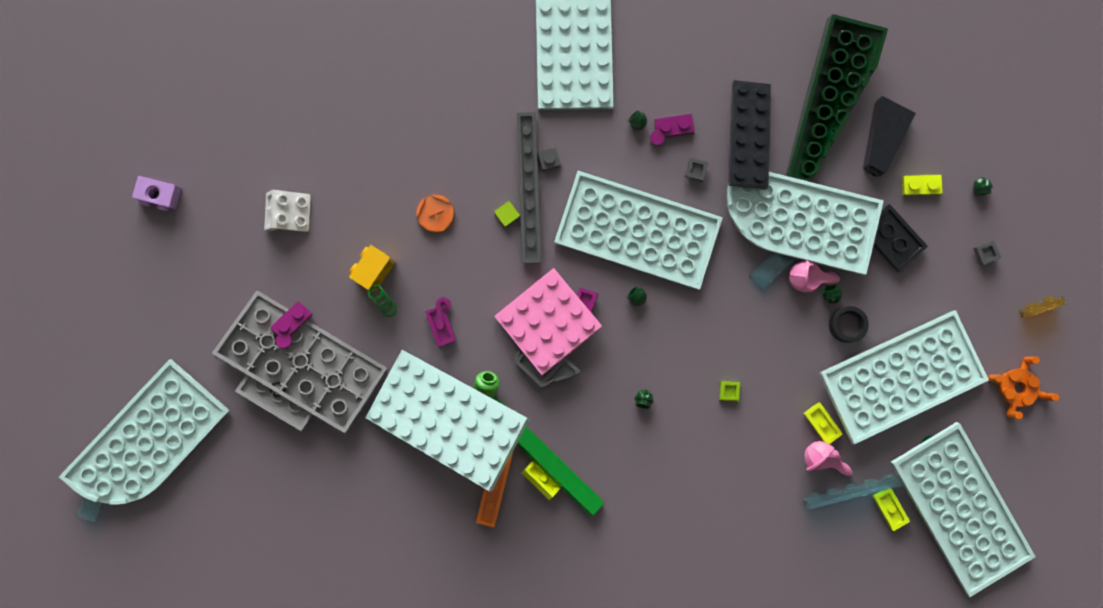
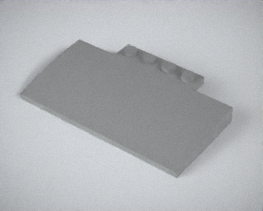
M256 291L214 349L212 355L245 375L235 390L237 394L283 422L303 432L311 418L315 417L346 436L378 386L387 368L309 321H306L293 335H290L292 343L288 348H279L276 344V337L278 335L270 327L289 309L261 292ZM274 382H281L280 384L272 385ZM273 393L276 395H280L281 397H274Z

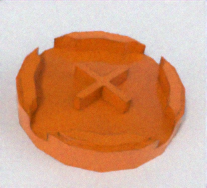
M430 195L421 200L417 206L416 215L422 228L428 232L439 233L451 226L455 213L448 199L441 195Z

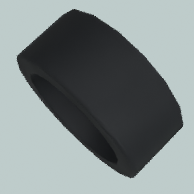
M847 306L839 308L833 312L829 320L830 332L840 342L851 343L859 341L868 331V318L857 307ZM846 313L855 315L860 324L857 333L851 336L842 334L838 329V320L840 316Z

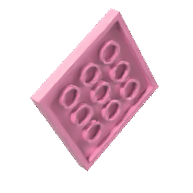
M554 268L494 316L542 376L602 328V325Z

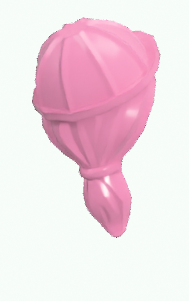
M808 260L796 263L791 268L789 275L791 285L802 293L815 291L820 284L832 285L841 280L836 273H825L818 264Z
M818 441L813 442L806 448L804 456L807 472L835 468L845 476L850 477L853 475L850 466L841 461V456L837 450H834V446Z

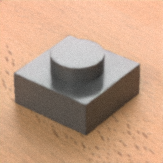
M556 147L537 152L543 172L561 166Z
M690 158L685 177L703 182L709 162Z
M994 240L973 248L981 266L1001 258Z

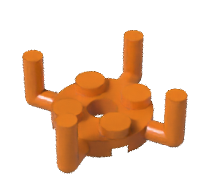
M1024 357L1020 368L1012 369L1003 375L988 376L989 382L998 385V390L1003 400L1009 404L1006 413L1007 418L1022 419L1023 414L1016 411L1017 407L1030 406L1037 398L1045 401L1059 400L1057 393L1039 391V378L1028 371L1030 364H1038L1040 362L1039 357ZM1018 382L1023 386L1020 393H1017L1015 390V385Z

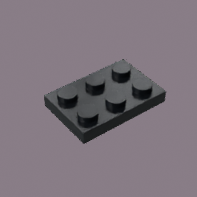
M890 204L881 210L873 245L897 272H900L928 246Z

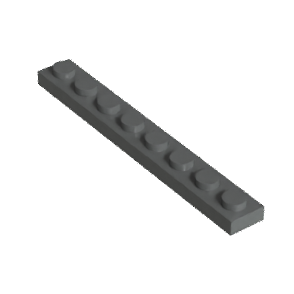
M536 112L517 113L522 264H540L541 240Z

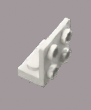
M271 190L266 193L265 231L277 229L309 231L310 194Z

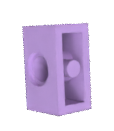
M138 176L132 198L138 200L140 205L150 207V204L157 205V209L168 212L169 209L176 210L182 188L174 184ZM159 191L158 198L154 199V193Z

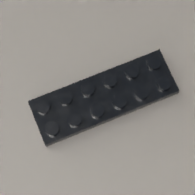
M734 80L732 83L728 186L767 190L769 187L771 84Z

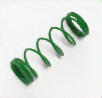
M375 285L369 289V298L374 301L384 316L393 317L397 313V306L383 288ZM374 288H380L381 290L376 291H381V294L372 298L373 293L370 296L371 291ZM385 299L382 304H379L381 300ZM389 305H392L391 309L388 311L390 312L394 305L395 311L391 315H386L385 313L388 312H385V308H387Z

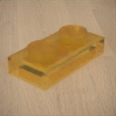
M1052 295L1043 298L1042 303L1032 302L1026 304L1025 309L1019 310L1021 318L1031 317L1065 305L1064 297L1055 298Z

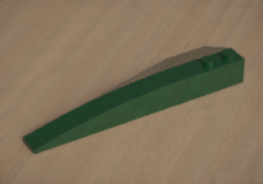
M835 14L827 18L798 123L786 176L812 182L823 160L828 155L831 146L849 118L853 107L858 102L861 93L866 88L870 77L878 66L888 28Z

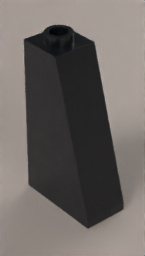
M881 96L874 104L863 168L868 170L867 173L875 177H880L887 172L916 114L884 96Z

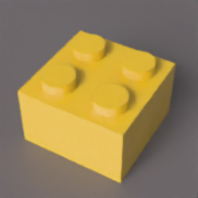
M370 245L369 248L366 247L360 255L362 258L359 263H355L351 267L349 278L369 290L372 286L381 285L396 261Z

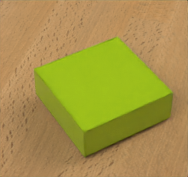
M510 201L494 211L505 228L520 217V214Z
M720 381L719 400L739 401L740 382Z

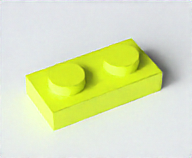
M942 175L901 177L902 196L943 194Z
M820 402L803 413L823 442L830 444L843 435Z
M534 461L522 472L548 500L553 498L560 489Z
M887 487L872 496L892 531L910 522L891 487Z

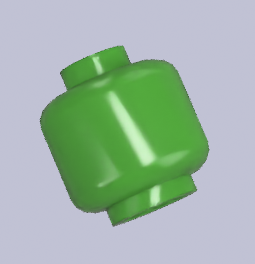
M481 372L476 376L473 388L493 399L497 395L500 381L497 375L492 372Z

